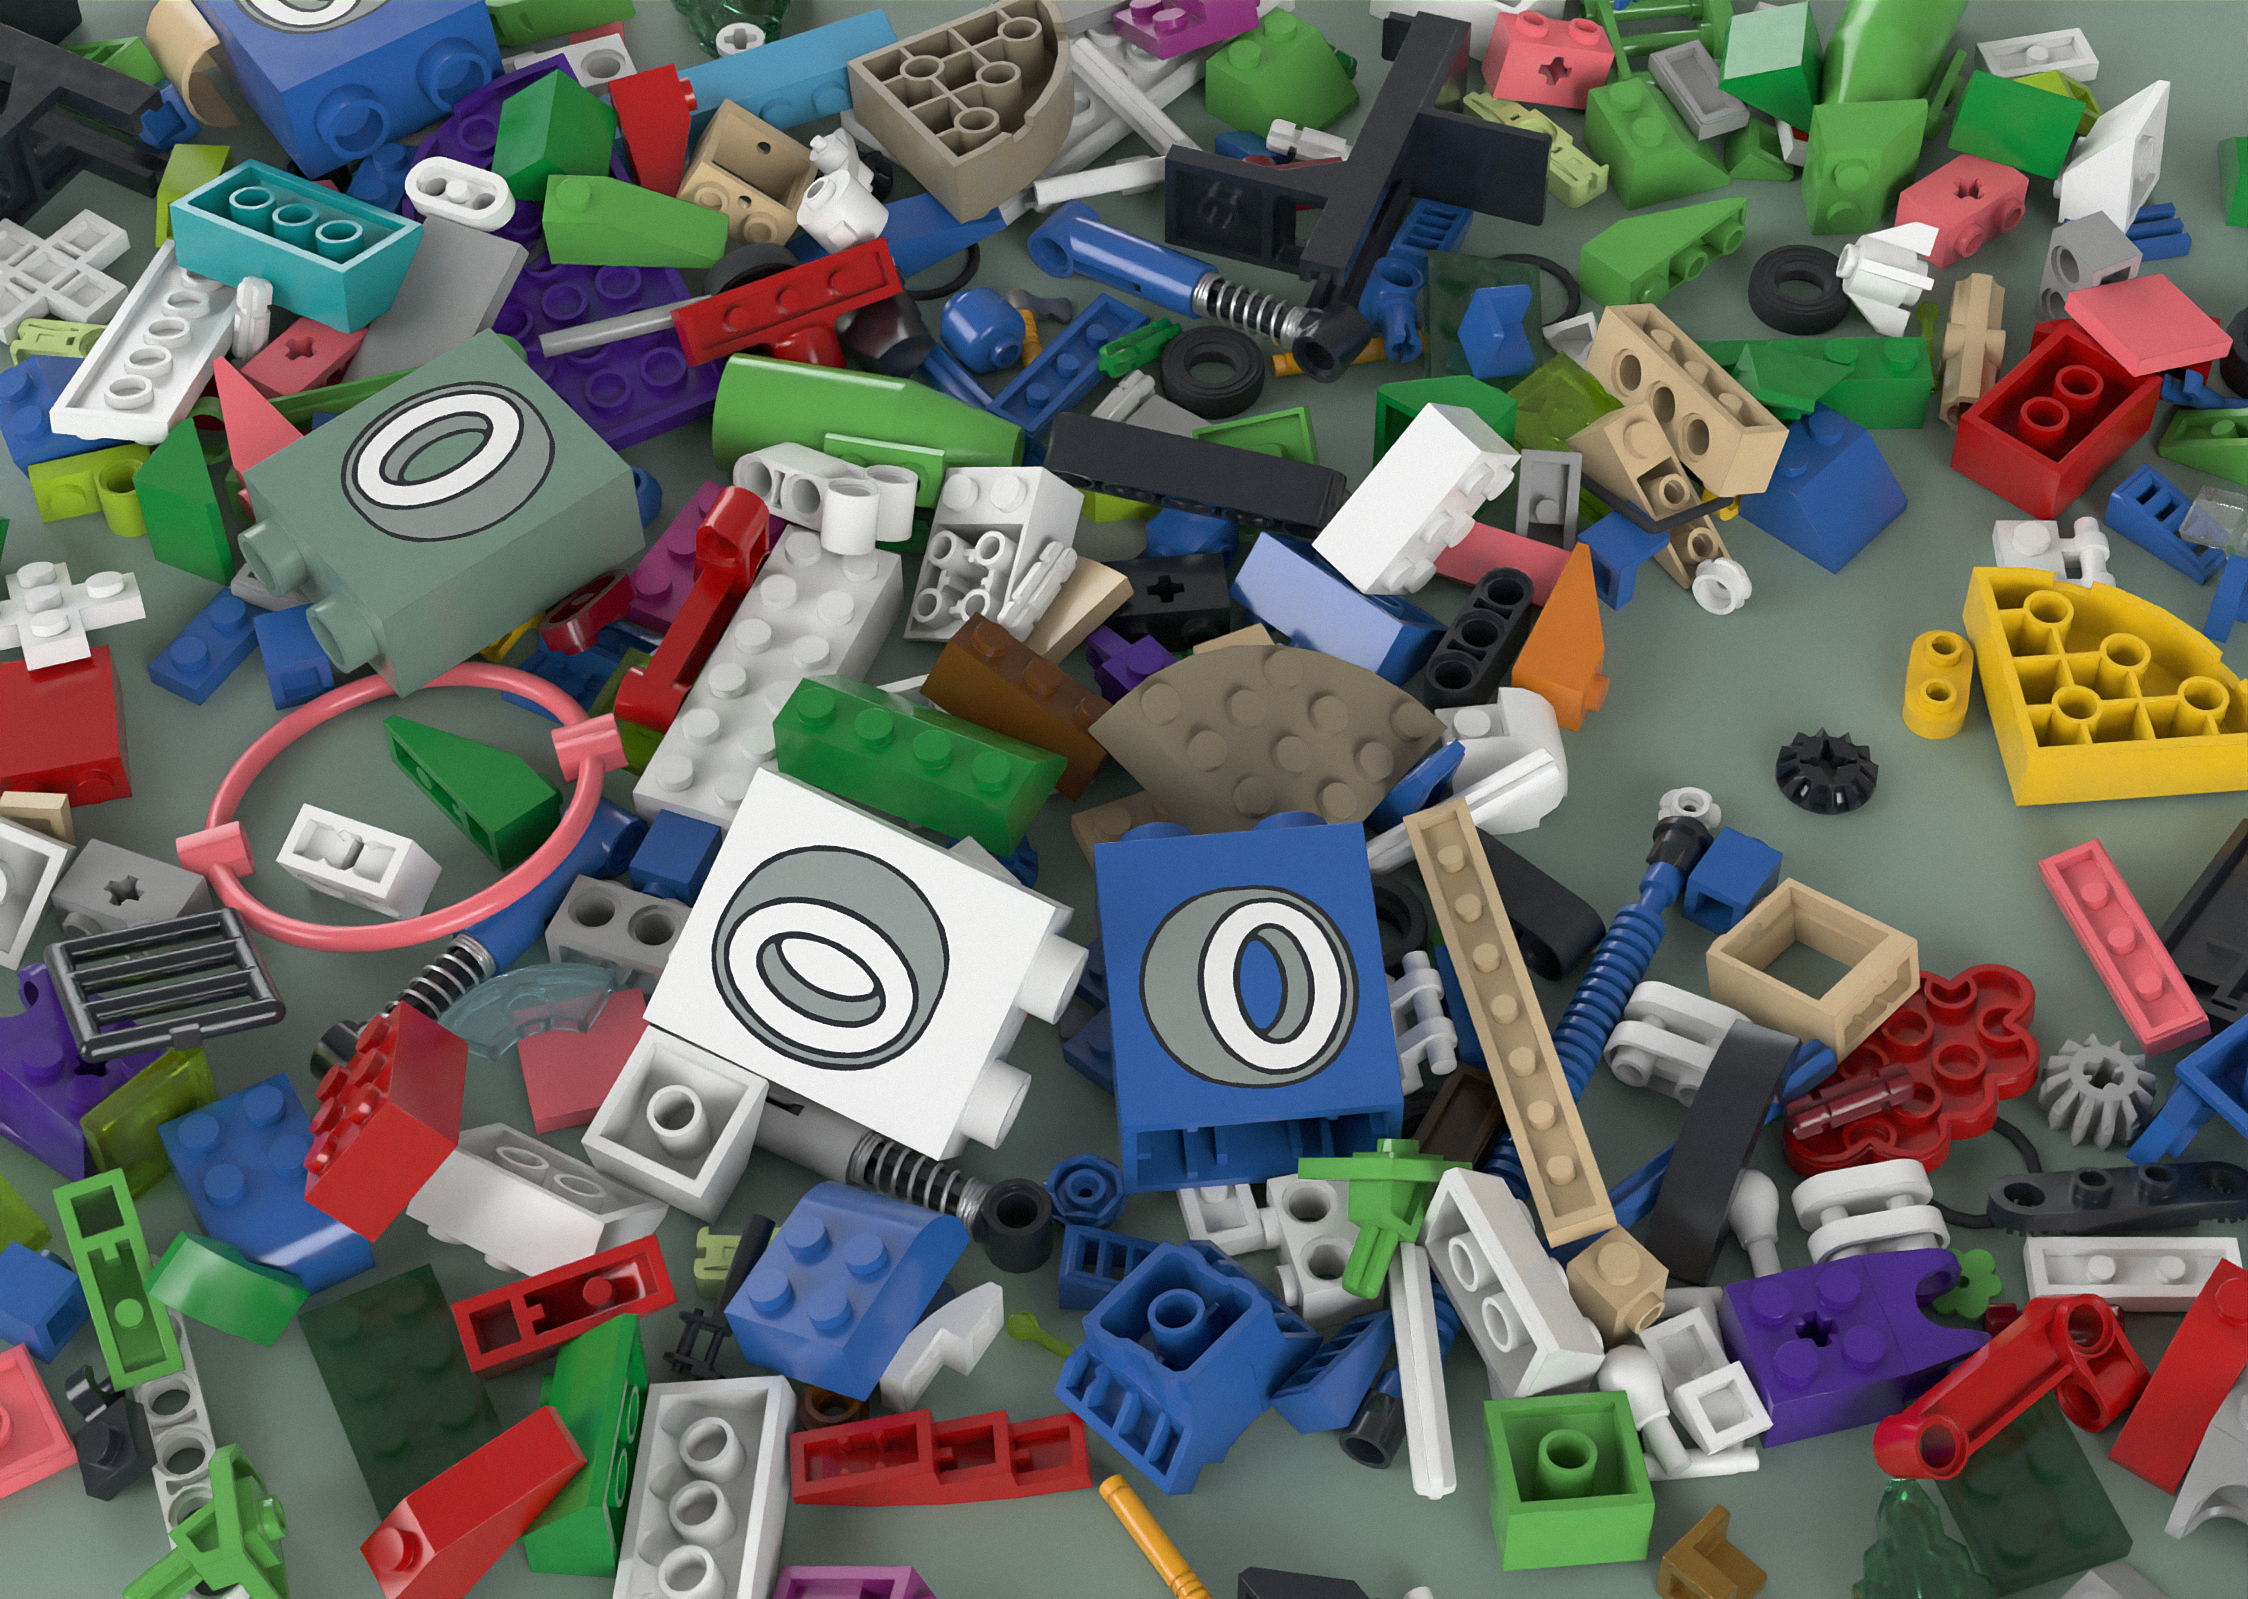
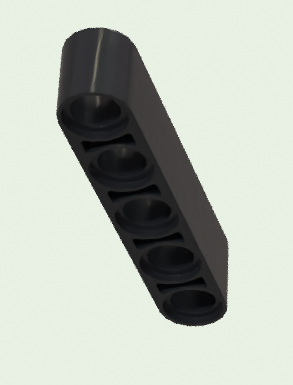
M1060 412L1054 415L1043 463L1044 468L1073 488L1314 540L1318 538L1340 511L1347 483V477L1344 474L1323 466L1073 412Z

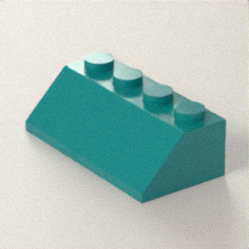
M251 158L169 204L178 266L235 289H238V285L248 276L267 279L273 287V304L347 334L363 329L366 324L390 310L424 235L423 224Z

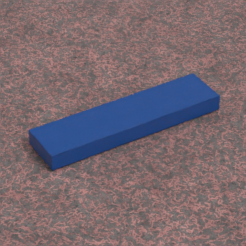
M1102 292L983 410L1024 427V451L1030 453L1051 431L1054 415L1060 412H1070L1108 374L1106 370L1100 372L1097 368L1096 362L1101 360L1099 349L1103 345L1150 324L1151 318Z

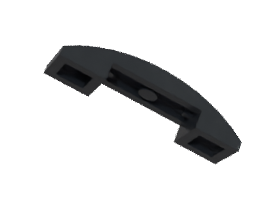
M1736 1019L1720 1044L1700 1084L1674 1147L1644 1242V1248L1669 1270L1668 1277L1693 1286L1708 1287L1731 1228L1727 1217L1772 1102L1779 1104L1802 1046L1801 1038Z

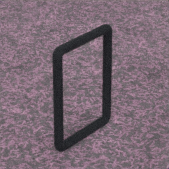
M1680 462L1687 476L1704 487L1703 481L1683 462ZM1581 471L1580 486L1650 534L1662 533L1732 505L1735 500L1734 497H1718L1659 521L1652 522Z

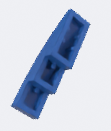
M928 192L884 204L883 206L888 210L889 216L878 238L885 236L895 266L898 265L908 279L1007 227L999 206L990 210L989 214L983 218L969 220L961 224ZM809 233L799 236L784 245L797 258L800 265L831 255Z

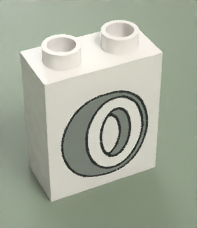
M758 767L642 1018L940 1161L961 1156L969 1138L995 1150L1001 1145L1018 1115L1031 1082L1030 1074L1005 1063L1028 1013L1053 1025L1060 1019L1084 972L1089 957V950L1063 938L1075 913L1074 909L793 776Z

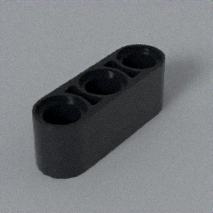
M1503 567L1488 571L1479 580L1428 660L1425 669L1423 706L1433 715L1435 714V709L1487 704L1528 638L1534 587L1527 574L1518 569Z
M1475 826L1525 966L1549 981L1557 982L1562 980L1602 943L1606 935V928L1601 917L1586 901L1488 832ZM1420 871L1421 880H1422V882H1423L1424 887L1426 888V885H1425V883H1424V880H1423V877H1422V874H1421V871Z

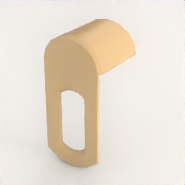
M160 0L152 10L146 27L147 48L159 68L173 85L189 112L202 123L219 128L241 125L238 118L204 73V70L218 66L207 53V50L220 43L217 35L191 0Z

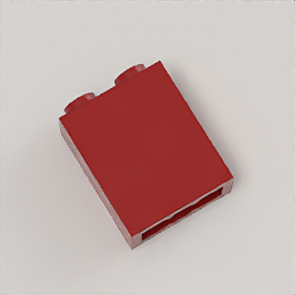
M109 645L89 648L91 657L30 671L27 669L25 659L0 663V799L4 791L67 794L69 806L73 808L133 797L122 686Z

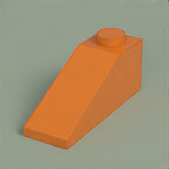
M1577 542L1512 669L1510 688H1524L1542 695L1554 707L1558 726L1578 733L1589 710L1597 713L1600 711L1610 683V677L1602 675L1605 646L1589 545Z

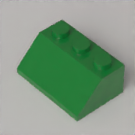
M622 1313L561 1345L555 1373H545L543 1376L539 1407L548 1405L554 1406L588 1462L516 1539V1543L525 1545L531 1572L616 1578L647 1396L649 1385L651 1384L637 1314Z

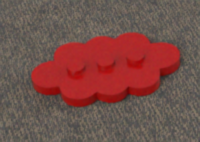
M1998 964L1972 966L1957 974L1950 981L1932 972L1919 970L1920 988L1837 1065L1835 1073L1807 1093L1811 1095L1813 1100L1818 1098L1817 1090L1866 1072L1872 1078L1876 1076L1875 1069L1893 1062H1901L1912 1075L1915 1084L1913 1086L1914 1096L1912 1099L1890 1108L1883 1102L1880 1104L1881 1111L1833 1129H1829L1827 1124L1821 1125L1822 1133L1803 1140L1794 1139L1784 1123L1782 1151L1787 1164L1797 1174L1808 1179L1817 1174L1896 1159H1913L1922 1163L1926 1174L1941 1167L1950 1154L1951 1140L1976 1138L1990 1131L1997 1121L1999 1101L2022 1095L2029 1091L2038 1079L2040 1048L2035 1037L2027 1031L2034 1021L2036 992L2031 981L2020 971Z

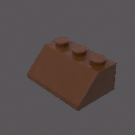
M977 611L949 639L919 693L950 715L1067 757L1068 766L1054 788L1073 802L1077 801L1113 757L1087 731L1113 705L1062 672L1054 662L1041 657L1011 636L1003 626L990 621Z

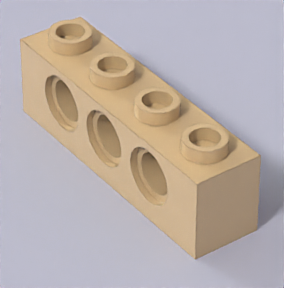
M1653 303L1606 306L1584 366L1603 385L1605 392L1617 398L1625 407L1647 400L1679 461L1683 462L1703 481L1704 487L1718 497H1736L1742 494L1765 493L1789 430Z

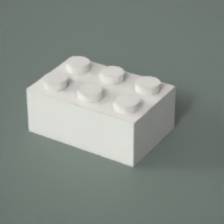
M1428 402L1313 542L1312 546L1363 594L1406 595L1408 592L1413 594L1425 586L1432 578L1437 568L1433 562L1446 546L1454 547L1472 530L1475 520L1471 516L1486 499L1489 501L1495 499L1509 486L1514 478V473L1511 469L1522 456L1470 408Z

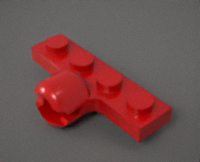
M884 236L670 311L689 368L754 345H761L768 351L770 358L846 369L847 364L834 330L836 319L843 313L903 292Z

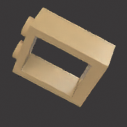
M725 98L697 141L676 199L729 215L728 236L744 246L755 243H774L784 247L799 225L796 219L797 212L803 202L804 193L815 180L818 167L809 159L812 150ZM766 142L769 144L770 149L762 150L759 148L758 143ZM712 161H715V162L718 163L719 165L723 166L724 168H726V169H728L729 171L733 172V173L736 174L737 176H739V177H741L742 179L746 180L747 182L751 183V184L754 185L755 187H757V188H759L760 190L764 191L765 193L769 194V195L772 196L773 198L777 199L778 202H776L775 200H773V199H771L770 197L766 196L765 194H763L762 192H760V191H758L757 189L753 188L752 186L748 185L747 183H745L744 181H742V180H740L739 178L735 177L734 175L730 174L729 172H727L726 170H724V169H722L721 167L717 166L716 164L712 163ZM743 195L748 196L751 199V203H747L739 197Z
M1790 877L1771 894L1759 899L1751 912L1727 934L1717 937L1706 952L1711 1000L1739 1011L1751 1021L1763 1027L1801 1038L1802 1046L1812 1039H1819L1834 1052L1837 1065L1920 988L1917 939ZM1795 940L1853 968L1819 1001L1762 972Z

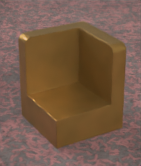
M1717 1504L1662 1556L1655 1592L1663 1599H1753L1765 1587L1767 1574L1726 1540L1731 1513L1721 1504Z

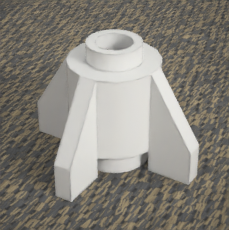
M1911 222L1862 235L1855 245L1848 243L1844 247L1837 265L1836 275L1843 278V291L1877 333L1889 337H1903L1911 312L1898 307L1901 303L1913 306L1917 302L1922 290L1931 291L1935 279L1927 277L1928 263L1918 260L1916 253L1930 257L1938 228L1920 222Z

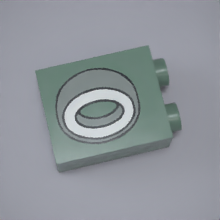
M490 327L242 472L257 524L238 534L237 538L241 552L258 581L275 598H280L299 587L314 603L313 606L306 610L307 620L318 643L330 660L344 673H350L368 662L401 699H404L646 547L632 468Z

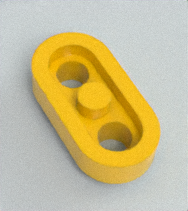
M1945 630L1928 631L1918 636L1912 644L1907 667L1902 718L1905 725L1913 733L1927 739L1940 740L1952 737L1961 730L1965 721L1974 653L1970 644L1956 633Z

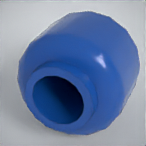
M986 287L962 290L947 302L941 314L940 338L945 347L967 368L979 374L992 373L999 369L1010 367L1020 357L1026 335V323L1021 314L996 291Z

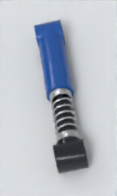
M1070 199L1062 202L1028 238L1027 248L1031 258L1043 272L1052 277L1063 279L1069 277L1074 272L1193 320L1202 317L1210 320L1218 318L1221 324L1229 325L1231 323L1234 329H1245L1249 335L1258 334L1259 338L1263 341L1272 339L1273 344L1276 346H1282L1284 349L1292 351L1293 358L1299 368L1307 376L1318 382L1332 383L1338 380L1371 342L1372 332L1368 321L1356 308L1347 303L1331 302L1323 310L1318 308L1307 309L1302 305L1289 309V302L1287 300H1282L1279 304H1276L1273 294L1263 299L1260 289L1249 293L1247 284L1236 288V283L1233 279L1225 282L1224 276L1219 274L1218 268L1212 264L1103 223L1090 206L1078 200ZM1221 317L1227 318L1229 320L1225 321ZM1234 322L1242 324L1243 326H1238ZM1248 327L1255 329L1256 331H1251L1248 329Z
M601 794L593 819L581 840L568 857L544 881L507 908L481 922L453 933V941L447 945L446 954L436 955L434 965H426L422 968V977H413L410 980L409 989H400L397 992V1001L385 1003L384 1012L377 1011L370 1019L359 1024L345 1020L331 1027L322 1036L313 1051L310 1061V1071L313 1076L322 1081L335 1064L339 1063L345 1067L358 1052L356 1050L357 1041L371 1020L378 1015L386 1019L401 1000L437 1023L443 1022L441 1013L444 1010L454 1011V1001L457 998L467 999L466 989L468 987L478 988L480 986L479 980L485 981L488 977L498 978L545 933L579 874L601 880L606 874L618 876L628 871L632 859L649 832L647 823ZM568 807L567 810L565 811V813H564L562 819L564 818L565 814L567 813L569 807Z

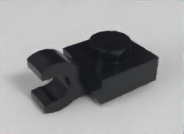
M85 1364L65 1380V1392L70 1403L87 1422V1425L72 1437L87 1496L108 1502L156 1465L158 1460L143 1404L125 1398V1390L116 1393L110 1376L100 1384H97L92 1366Z

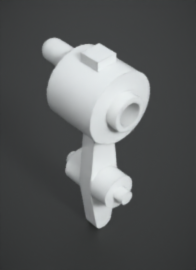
M839 128L833 134L824 138L817 135L810 142L813 150L809 159L824 173V176L813 182L804 193L803 202L799 207L796 219L798 224L828 253L834 254L878 238L887 223L889 213L871 194L873 187L870 183L874 174L859 159L854 138L844 128Z

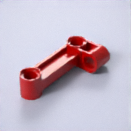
M736 486L726 487L720 491L697 530L693 573L694 583L696 584L646 670L632 666L625 674L615 700L614 715L616 719L662 735H666L739 603L745 599L771 554L769 551V509L764 501L755 493Z
M2090 1293L2039 1295L2030 1300L2024 1308L2022 1316L1902 1413H1893L1885 1417L1876 1428L1873 1437V1453L1880 1468L1894 1478L1948 1480L1961 1472L1971 1454L2050 1389L2054 1390L2059 1407L2070 1421L2086 1432L2096 1433L2107 1427L2140 1399L2151 1376L2146 1365L2131 1347L2115 1318L2112 1307L2104 1298ZM1920 1439L1922 1440V1452H1921V1453H1920Z

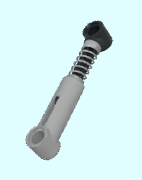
M681 1036L676 1037L768 1080L769 1088L755 1135L754 1145L836 1182L850 1186L861 1184L865 1187L875 1184V1188L880 1194L891 1191L894 1199L903 1200L907 1198L908 1203L918 1206L923 1205L925 1208L957 1217L964 1224L968 1234H973L974 1241L985 1245L986 1254L991 1263L1002 1271L1013 1274L1029 1273L1040 1268L1050 1258L1053 1249L1051 1198L1046 1190L1036 1182L1015 1178L1004 1180L993 1186V1184H988V1182L983 1180L977 1181L976 1177L966 1181L961 1178V1172L958 1169L951 1174L944 1171L943 1162L933 1166L928 1164L927 1155L917 1159L912 1156L911 1148H906L903 1152L896 1149L895 1140L887 1142L885 1136H881L879 1132ZM1013 1224H1025V1225H1028V1226L1023 1227V1228H1011V1227H1008V1226H1011V1225H1013Z

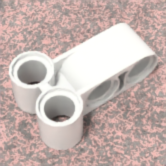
M784 442L740 457L735 463L733 470L734 486L745 488L755 493L767 505L770 514L821 532L820 545L831 552L844 555H864L874 551L875 540L899 542L911 537L918 475L909 469L892 465H875L863 468L793 442Z

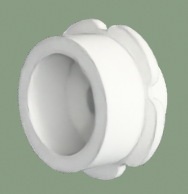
M1720 557L1715 561L1706 559L1698 565L1696 569L1697 578L1693 582L1692 590L1697 602L1707 611L1718 615L1728 614L1735 608H1741L1745 603L1744 599H1748L1751 596L1752 585L1750 579L1747 577L1744 568L1737 562Z
M1685 787L1670 790L1661 798L1659 803L1660 808H1662L1658 813L1659 821L1669 816H1690L1702 822L1711 834L1712 829L1716 828L1721 820L1720 807L1712 803V796L1708 792L1699 788Z

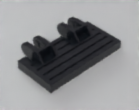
M2243 818L2157 932L2159 939L2207 1015L2211 1032L2217 1035L2248 1014V818Z

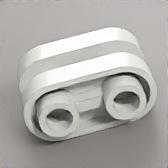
M1647 981L1640 983L1635 988L1624 1009L1626 1021L1619 1023L1615 1027L1604 1048V1058L1611 1067L1613 1074L1622 1082L1631 1086L1650 1088L1678 1099L1683 1105L1690 1108L1711 1061L1735 1020L1740 1019L1750 1023L1753 1022L1739 1011L1662 982Z
M1896 1159L1820 1173L1803 1181L1795 1188L1791 1196L1800 1226L1807 1231L1814 1232L1807 1243L1814 1265L1855 1255L1925 1248L1946 1249L1950 1243V1235L1940 1210L1934 1206L1927 1205L1933 1196V1190L1924 1166L1919 1161L1913 1159Z

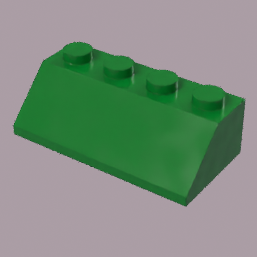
M1925 337L1694 341L1730 376L1746 342L1857 368L1818 398L1815 404L1820 401L1867 430L1923 429L1933 382ZM1786 419L1785 427L1788 429L1797 420Z
M841 674L803 677L772 722L779 772L962 841L970 836L985 850L1009 859L1068 766L1067 757Z

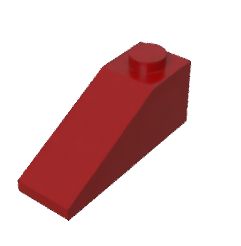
M672 63L609 81L607 97L611 108L617 111V128L636 186L676 198L682 180L691 122L690 112L697 110V103L689 78L679 79L675 65Z
M654 1233L452 1304L451 1308L471 1372L487 1381L557 1356L561 1345L622 1313L637 1314L639 1320L678 1303L657 1235Z
M2221 1258L2186 1314L2109 1453V1460L2171 1496L2174 1495L2190 1469L2209 1423L2248 1364V1271Z
M544 1405L405 1497L359 1548L387 1599H462L588 1461L554 1406Z

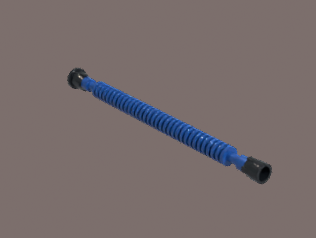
M1669 816L1664 817L1657 823L1652 835L1654 844L1645 860L1649 864V868L1639 885L1641 897L1637 904H1627L1618 910L1615 920L1611 923L1602 944L1589 965V969L1584 974L1576 994L1573 995L1569 1007L1566 1008L1562 1019L1556 1027V1031L1551 1037L1576 1106L1594 1073V1069L1604 1054V1048L1611 1034L1624 1015L1627 1003L1635 988L1644 977L1647 967H1649L1653 959V955H1655L1659 944L1665 936L1666 925L1660 917L1664 907L1673 905L1679 893L1686 891L1688 877L1714 842V838L1708 832L1705 825L1693 817ZM1506 1123L1494 1145V1149L1491 1150L1487 1158L1488 1161L1484 1163L1480 1172L1503 1178L1514 1198L1520 1199L1526 1204V1200L1531 1195V1190L1508 1123ZM1430 1265L1441 1362L1443 1364L1447 1357V1352L1450 1351L1455 1337H1457L1461 1330L1462 1321ZM1395 1340V1342H1394L1393 1345H1394V1348L1397 1350V1348H1396V1340ZM1398 1358L1392 1370L1382 1372L1374 1388L1368 1389L1349 1426L1344 1428L1339 1437L1340 1447L1349 1457L1364 1466L1374 1469H1386L1391 1465L1407 1432Z

